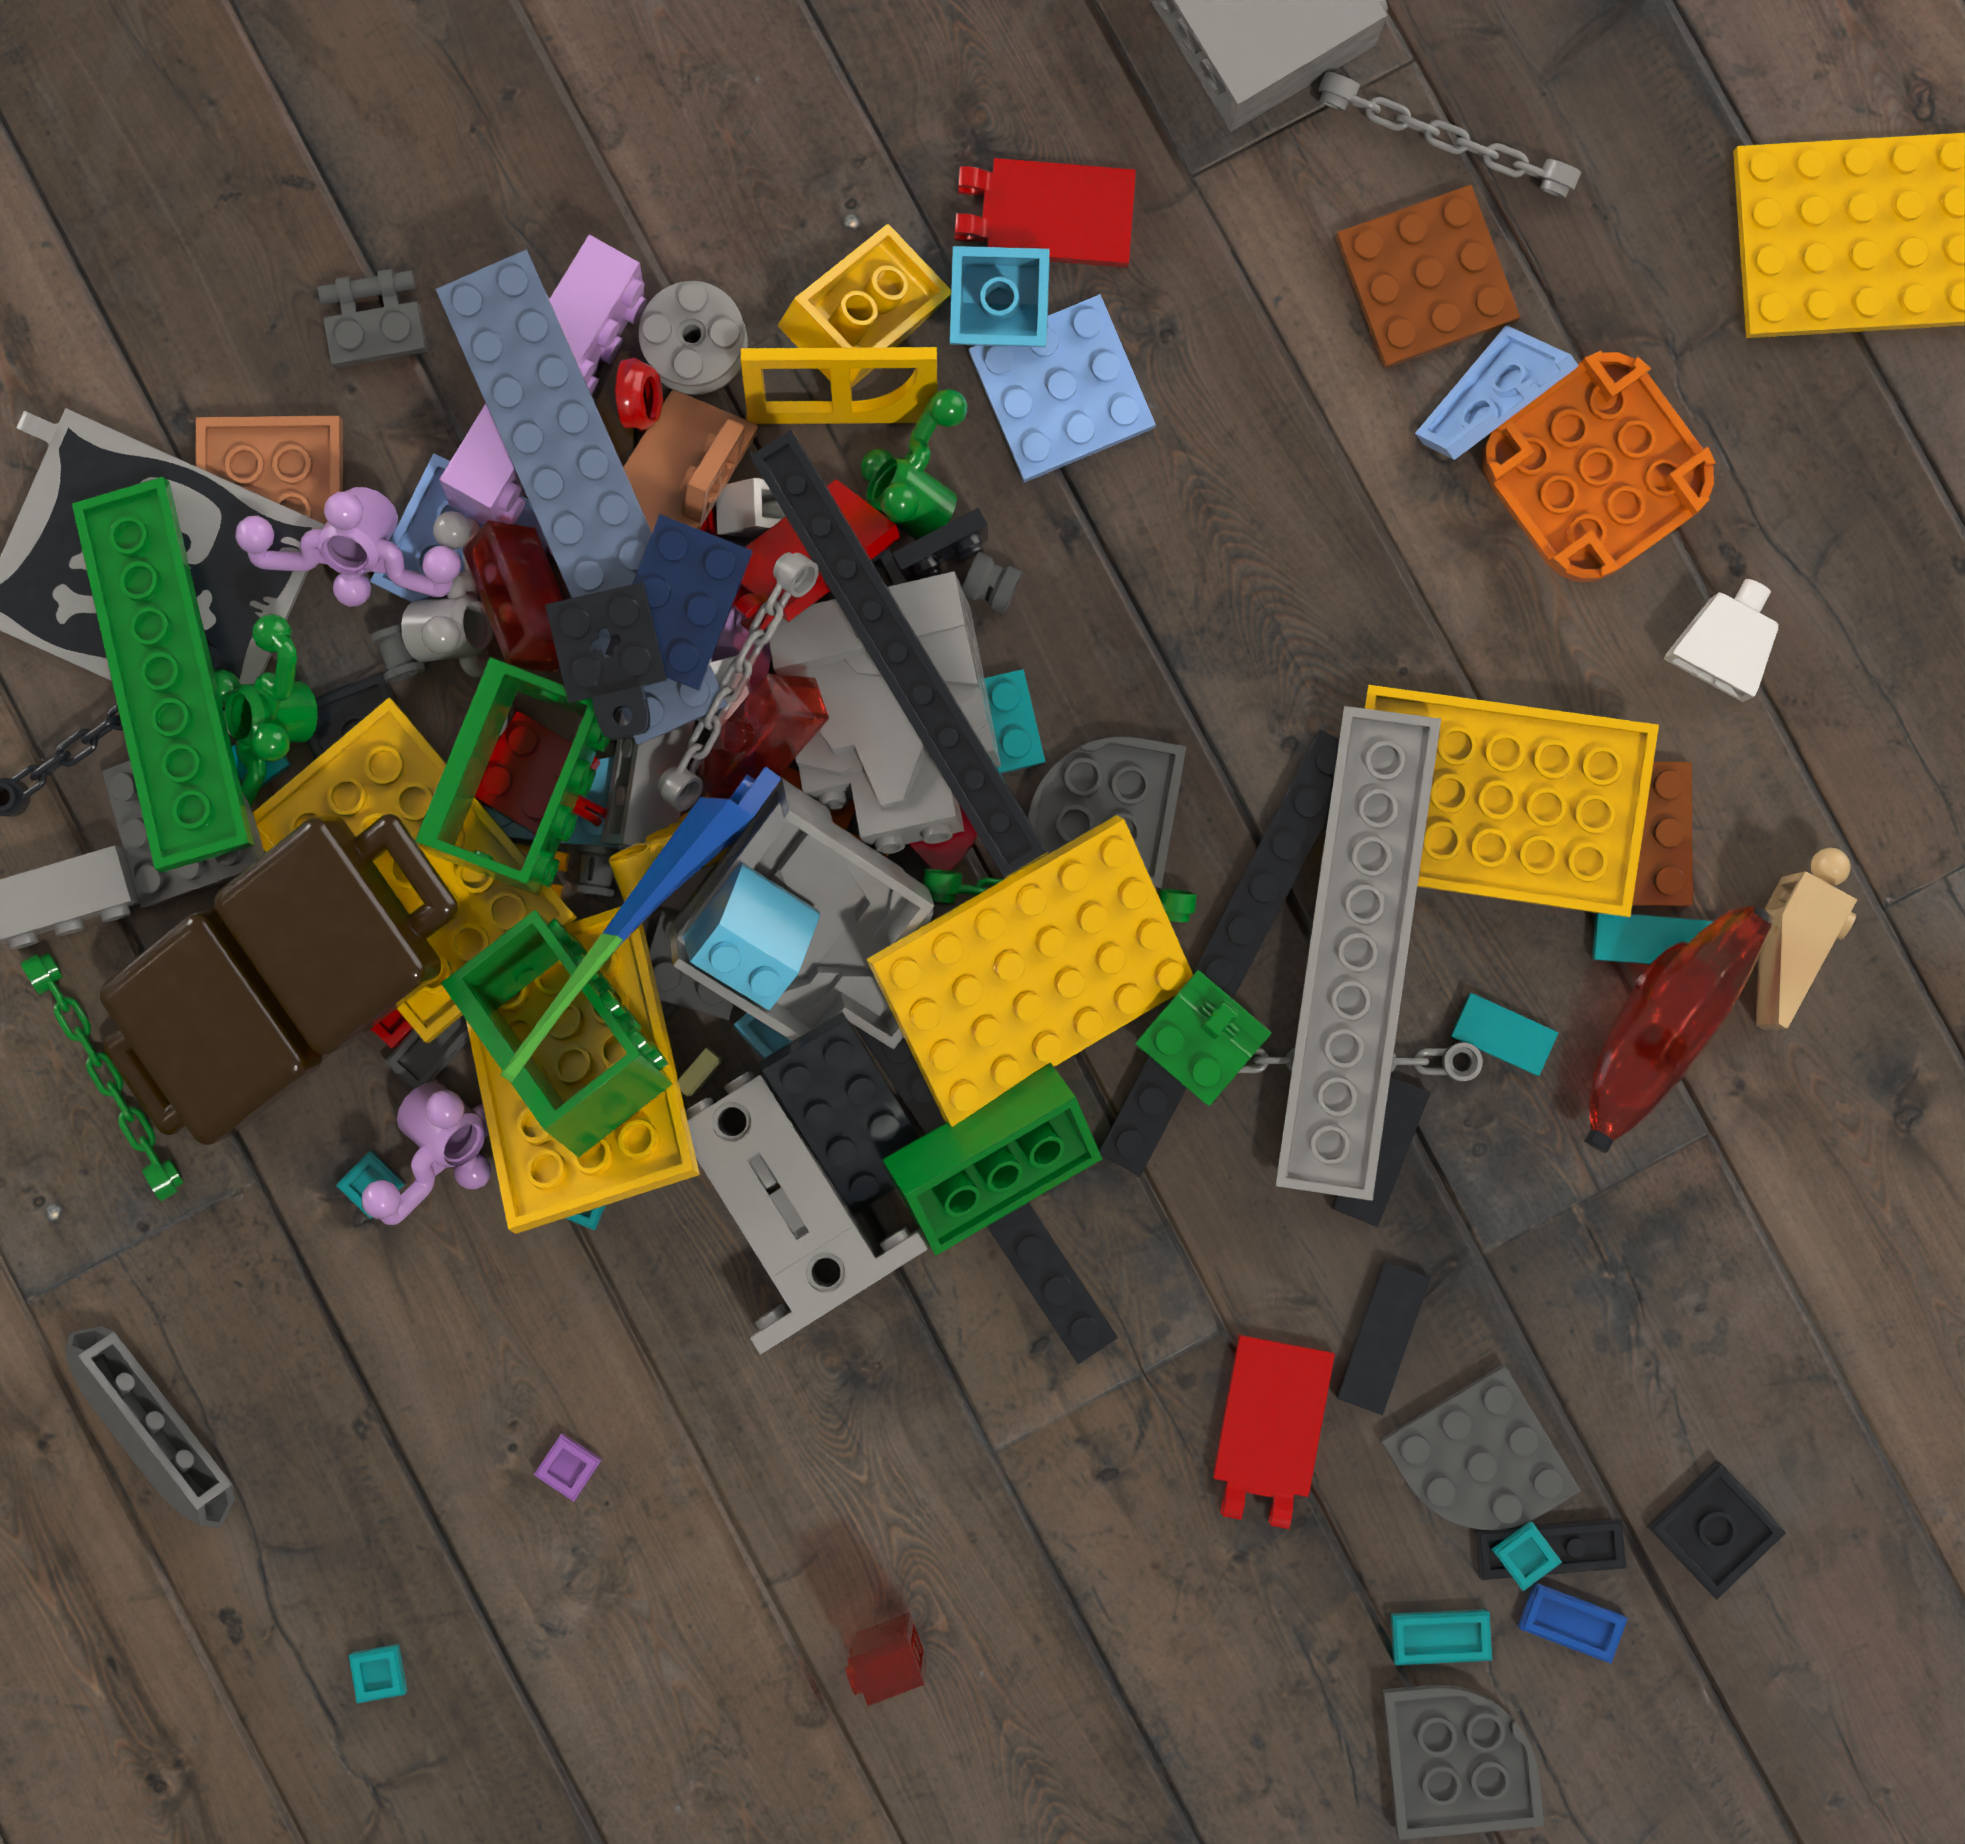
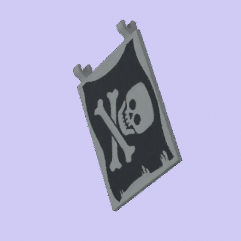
M65 408L57 424L23 411L16 428L46 441L48 449L0 556V631L112 681L72 503L164 477L171 485L207 644L214 646L220 652L223 659L222 670L235 674L241 684H254L256 678L264 673L272 653L256 646L252 637L253 626L260 617L267 614L280 615L287 620L309 571H281L258 568L250 561L247 551L242 550L235 538L237 525L248 516H260L271 524L274 531L273 544L267 549L268 551L301 552L300 544L303 535L312 529H323L325 524Z

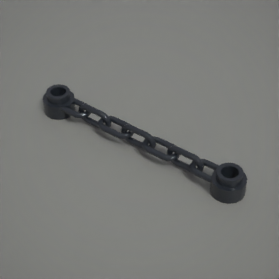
M208 644L214 672L222 670L223 659L217 648ZM118 705L112 706L108 710L106 720L92 730L81 729L61 742L55 750V756L41 766L30 765L11 778H0V792L3 789H7L10 793L8 804L3 806L0 803V816L15 817L24 813L30 804V796L45 785L47 775L60 766L71 767L93 753L98 746V740L113 729L122 731L120 715H115L119 711ZM82 737V743L89 746L71 758V752L63 750ZM31 773L30 779L39 781L28 789L20 780Z

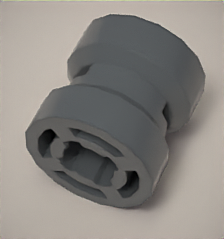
M978 552L962 589L967 599L972 601L981 599L988 602L990 609L1004 615L1017 589L1023 571L1011 565L1003 568L995 564L992 557Z

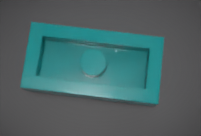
M1024 669L984 678L1001 766L997 767L999 772L1003 774L1045 764Z

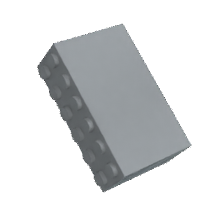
M1150 0L1230 132L1323 78L1325 71L1333 72L1375 47L1386 21V11L1388 10L1386 0Z

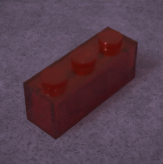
M488 520L463 549V553L504 660L507 664L517 668L555 672L560 666L545 604L562 601L563 597L536 529Z
M765 674L723 724L710 753L702 759L698 767L709 798L729 799L747 774L756 779L765 767L776 775H781L830 719L815 677Z
M910 1612L856 1632L853 1648L849 1649L851 1657L847 1658L849 1666L845 1667L854 1695L857 1696L863 1693L868 1706L925 1684L927 1656Z

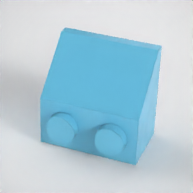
M953 246L950 345L1046 347L1050 271L1049 249Z
M740 862L683 936L689 961L770 1011L799 974L820 918V912Z

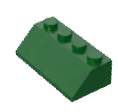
M1049 1063L955 1126L951 1127L947 1122L884 1158L882 1161L934 1255L937 1256L1102 1160V1157L1075 1095L1053 1065Z

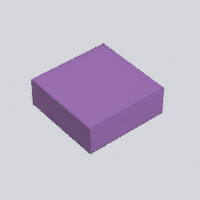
M562 1433L534 1475L574 1502L603 1459Z

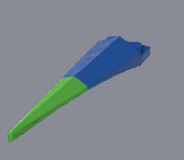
M765 767L756 779L747 774L729 799L704 797L698 799L502 1071L501 1076L511 1083L562 1013L609 957L667 898L739 837L779 783L781 777Z

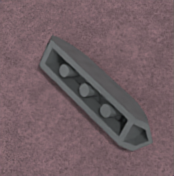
M99 1326L70 1332L65 1347V1354L73 1377L88 1403L155 1490L176 1511L200 1526L221 1528L235 1501L232 1483L114 1331Z

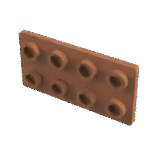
M677 390L670 392L662 405L659 420L646 430L623 467L652 532L659 514L696 529L701 528L755 438L758 429L755 423Z

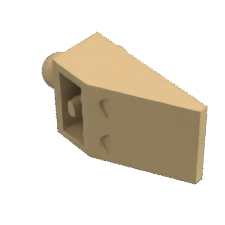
M1825 848L1815 854L1811 862L1812 874L1804 871L1781 877L1765 907V910L1773 918V924L1761 917L1759 918L1756 1026L1763 1030L1788 1029L1837 938L1842 940L1848 934L1855 921L1856 914L1851 911L1857 899L1834 887L1847 879L1851 868L1847 855L1837 848Z

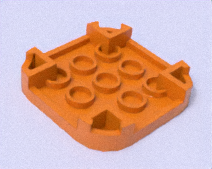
M1601 350L1585 357L1576 369L1488 434L1482 450L1483 472L1490 487L1544 561L1557 574L1575 582H1596L1614 574L1697 514L1710 500L1709 496L1714 486L1713 465L1716 462L1709 447L1702 448L1648 374L1651 368L1638 356L1632 358L1619 352L1602 353Z

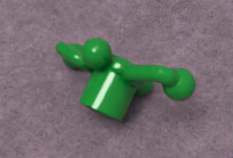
M952 389L940 390L932 395L911 433L908 445L909 452L905 457L895 458L891 452L879 448L870 450L863 456L860 471L862 477L869 483L866 493L868 503L895 523L897 528L915 540L946 525L956 507V493L924 471L931 457L928 442L937 425L939 424L947 428L954 427L964 421L966 417V399L960 392Z
M267 614L260 617L254 624L252 632L256 646L266 652L277 653L275 674L265 672L256 678L254 684H241L238 677L230 671L217 670L214 672L222 708L225 707L227 729L232 737L237 740L236 753L238 759L247 769L240 786L250 807L267 774L265 761L275 762L282 759L290 750V743H301L309 740L316 729L318 719L317 704L311 689L302 681H295L297 651L294 642L291 640L292 629L286 619L276 614Z

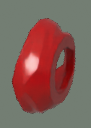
M637 358L621 360L616 375V406L620 422L625 429L633 427L639 428V431L646 430L659 420L662 412L663 394L660 376L653 367ZM644 387H645V391H646V401H647L646 407H645V403H644V394H643V392H644Z

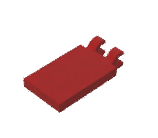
M994 158L993 172L976 167L962 166L959 171L958 194L984 195L983 215L979 217L972 214H956L954 240L985 242L987 247L1049 249L1050 262L1128 268L1136 169Z
M837 479L827 486L871 559L900 538L895 523ZM787 517L783 518L745 547L752 550L753 555L732 608L735 606V609L746 617L740 623L747 631H749L760 607L769 599L777 584V579L773 576V569L777 560L788 552L792 554L801 553L812 560ZM820 572L814 586L808 593L801 597L790 596L783 609L782 617L786 621L790 622L831 591ZM782 589L776 601H780L785 590ZM766 612L757 630H765L775 616H770Z
M1238 1334L1212 1475L1213 1479L1226 1481L1220 1514L1223 1517L1242 1520L1246 1493L1272 1498L1267 1521L1270 1523V1526L1290 1529L1294 1494L1309 1497L1335 1353Z

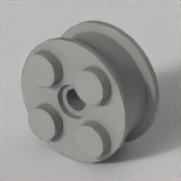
M684 281L670 285L651 299L640 320L639 342L647 363L657 371L661 383L671 390H677L686 395L710 394L728 385L742 369L741 348H748L746 327L735 302L724 291L714 285L700 281ZM694 335L701 336L700 340L696 343L687 342Z

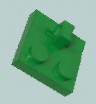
M1197 970L1134 1044L1209 1107L1272 1032L1203 973Z

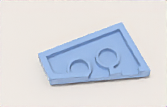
M1506 325L1415 434L1424 445L1455 460L1576 369L1578 364L1571 354Z

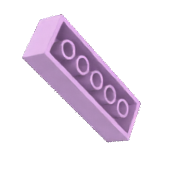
M589 234L549 300L589 391L593 395L599 379L595 377L604 362L610 364L615 359L623 343V339L620 338L621 333L628 322L635 324L645 309L647 299L644 298L645 283L642 280L640 262ZM485 404L439 481L452 508L500 534L506 523L512 525L520 516L526 501L521 498L525 490L490 411Z

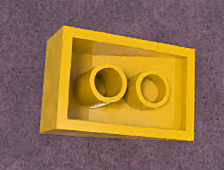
M887 224L796 296L777 326L798 348L898 347L951 297V289L900 235ZM850 368L851 388L875 368ZM819 369L830 381V369Z

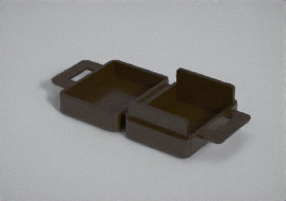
M325 814L310 818L220 889L215 896V908H209L187 916L103 984L100 989V1001L117 1026L105 1038L103 1043L104 1052L161 1133L173 1135L186 1126L194 1139L201 1144L211 1145L235 1134L320 1067L322 1060L331 1053L349 1046L439 976L441 961L427 938L456 916L458 911L457 901L405 825L396 815L385 814L358 836L353 834L347 823L339 815ZM385 851L389 852L423 901V904L411 914L405 909L373 862Z

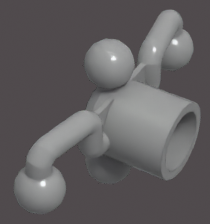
M447 511L435 520L433 535L441 546H447L451 549L463 547V572H460L453 580L447 597L415 600L407 606L401 623L402 638L407 651L419 662L459 659L461 667L466 674L471 677H481L490 658L487 646L492 639V635L505 636L510 634L518 624V612L515 606L508 600L493 599L484 605L478 599L476 586L483 574L481 529L474 519L465 517L459 512ZM512 703L500 735H502L508 723L514 717V703Z

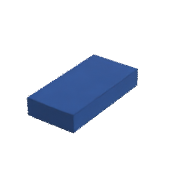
M1535 1582L1530 1591L1518 1628L1612 1664L1628 1618L1620 1613Z

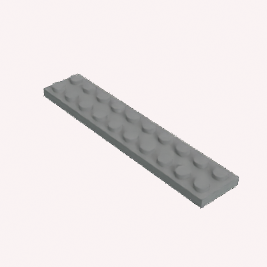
M1344 706L1276 1186L1373 1201L1441 718Z

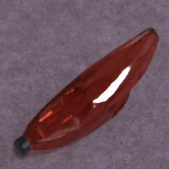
M1751 905L1727 912L1700 931L1689 943L1683 941L1665 950L1639 977L1608 1035L1594 1073L1589 1100L1591 1129L1584 1140L1589 1146L1602 1153H1607L1615 1140L1636 1128L1660 1105L1705 1050L1743 991L1767 934L1772 927L1773 918L1764 908Z

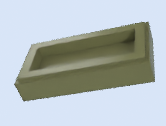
M713 1047L705 1048L679 1078L678 1084L681 1092L686 1096L697 1094L725 1062V1057Z

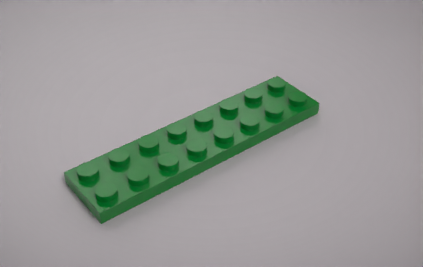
M160 477L72 503L155 870L162 873L254 846L170 482L164 477Z

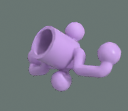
M354 487L344 492H336L330 496L325 502L324 508L326 524L323 529H312L303 535L300 544L301 552L268 551L267 549L273 544L274 531L271 524L260 516H248L240 521L236 528L235 538L242 550L247 551L250 561L260 569L309 571L315 568L318 563L328 564L340 573L334 579V595L340 603L348 607L360 606L370 597L372 586L369 578L365 575V573L370 571L387 574L389 579L397 586L433 597L447 595L452 587L453 580L460 574L461 561L459 555L447 546H435L424 555L422 568L425 574L406 569L402 551L396 544L390 541L398 523L396 509L387 497L376 490L366 487Z
M437 1082L424 1083L411 1091L399 1107L397 1123L398 1128L403 1134L420 1148L415 1153L411 1163L412 1172L416 1180L401 1195L397 1187L386 1180L370 1183L363 1191L362 1207L369 1216L380 1219L387 1225L398 1224L429 1195L435 1183V1176L445 1168L454 1167V1178L460 1186L466 1189H478L485 1186L491 1177L492 1170L491 1163L486 1156L479 1153L484 1139L489 1136L483 1104L471 1109L457 1093L450 1091L446 1086Z

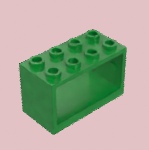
M490 657L415 839L416 843L433 856L539 896L542 886L549 888L559 868L560 860L554 858L561 840L565 842L570 840L577 823L578 815L572 812L579 795L586 797L594 782L596 770L590 767L597 750L604 752L611 740L602 733L598 725L592 699L570 704L567 700L564 685ZM517 691L583 716L521 871L493 861L494 857L477 850L472 853L455 846Z
M534 910L446 978L441 984L503 1071L522 1045V1042L498 1008L559 960L572 976L588 952L573 934L570 935L558 919L554 918L548 922ZM600 970L582 988V992L627 1054L565 1103L532 1056L511 1083L544 1131L578 1157L587 1152L673 1084L662 1070L669 1064L654 1043L652 1041L648 1042L639 1031L642 1029L641 1024L625 1005L622 1006L613 995L616 993L614 987Z

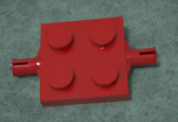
M517 711L497 740L475 798L536 835L573 743ZM597 757L594 758L590 767L595 770L601 764ZM579 795L572 813H576L598 827L603 822L600 817L605 819L608 809Z

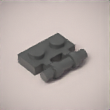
M393 269L378 271V276L352 280L351 276L336 278L334 284L318 286L319 299L322 305L340 302L342 315L323 318L330 361L334 368L428 352L419 303L416 301L401 304L400 291L416 289L413 270L394 273ZM382 295L384 307L359 311L357 299Z

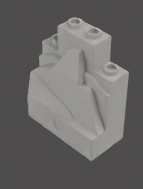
M955 571L889 586L890 592L996 767H1000L1001 762L971 607ZM837 600L812 604L790 622L782 617L769 644L774 670L783 683L795 758L799 767L803 792L829 810L843 808L848 804V801L854 800L860 838L863 843L880 854L896 853L903 850L905 844L922 840L925 843L931 844L941 843L951 839L953 833L964 831L959 802Z
M781 778L754 818L732 843L669 927L673 966L791 1041L798 1039L843 1012L848 1021L894 1049L904 1036L866 959L928 924L933 916L932 908L934 903L928 887L906 874L903 868L833 823L830 810ZM740 862L820 912V918L799 974L770 1011L690 963L683 940L685 933Z

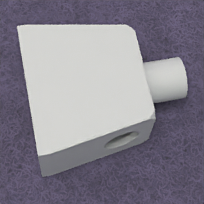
M1745 579L1735 599L1720 592L1711 597L1666 653L1664 660L1741 702L1753 698L1758 691L1779 626L1776 621L1760 613L1771 593L1770 589L1757 581Z

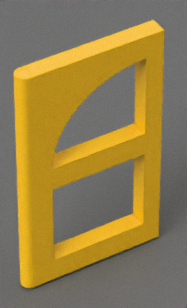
M937 347L741 348V368L747 410L746 419L755 424L917 423L932 395L938 392ZM850 368H915L911 377L893 392L873 399L852 401ZM763 369H830L832 401H766Z

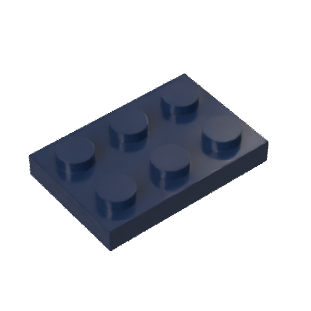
M659 514L632 584L645 583L667 678L700 691L753 551ZM619 635L611 637L606 655H614L613 647L621 644Z

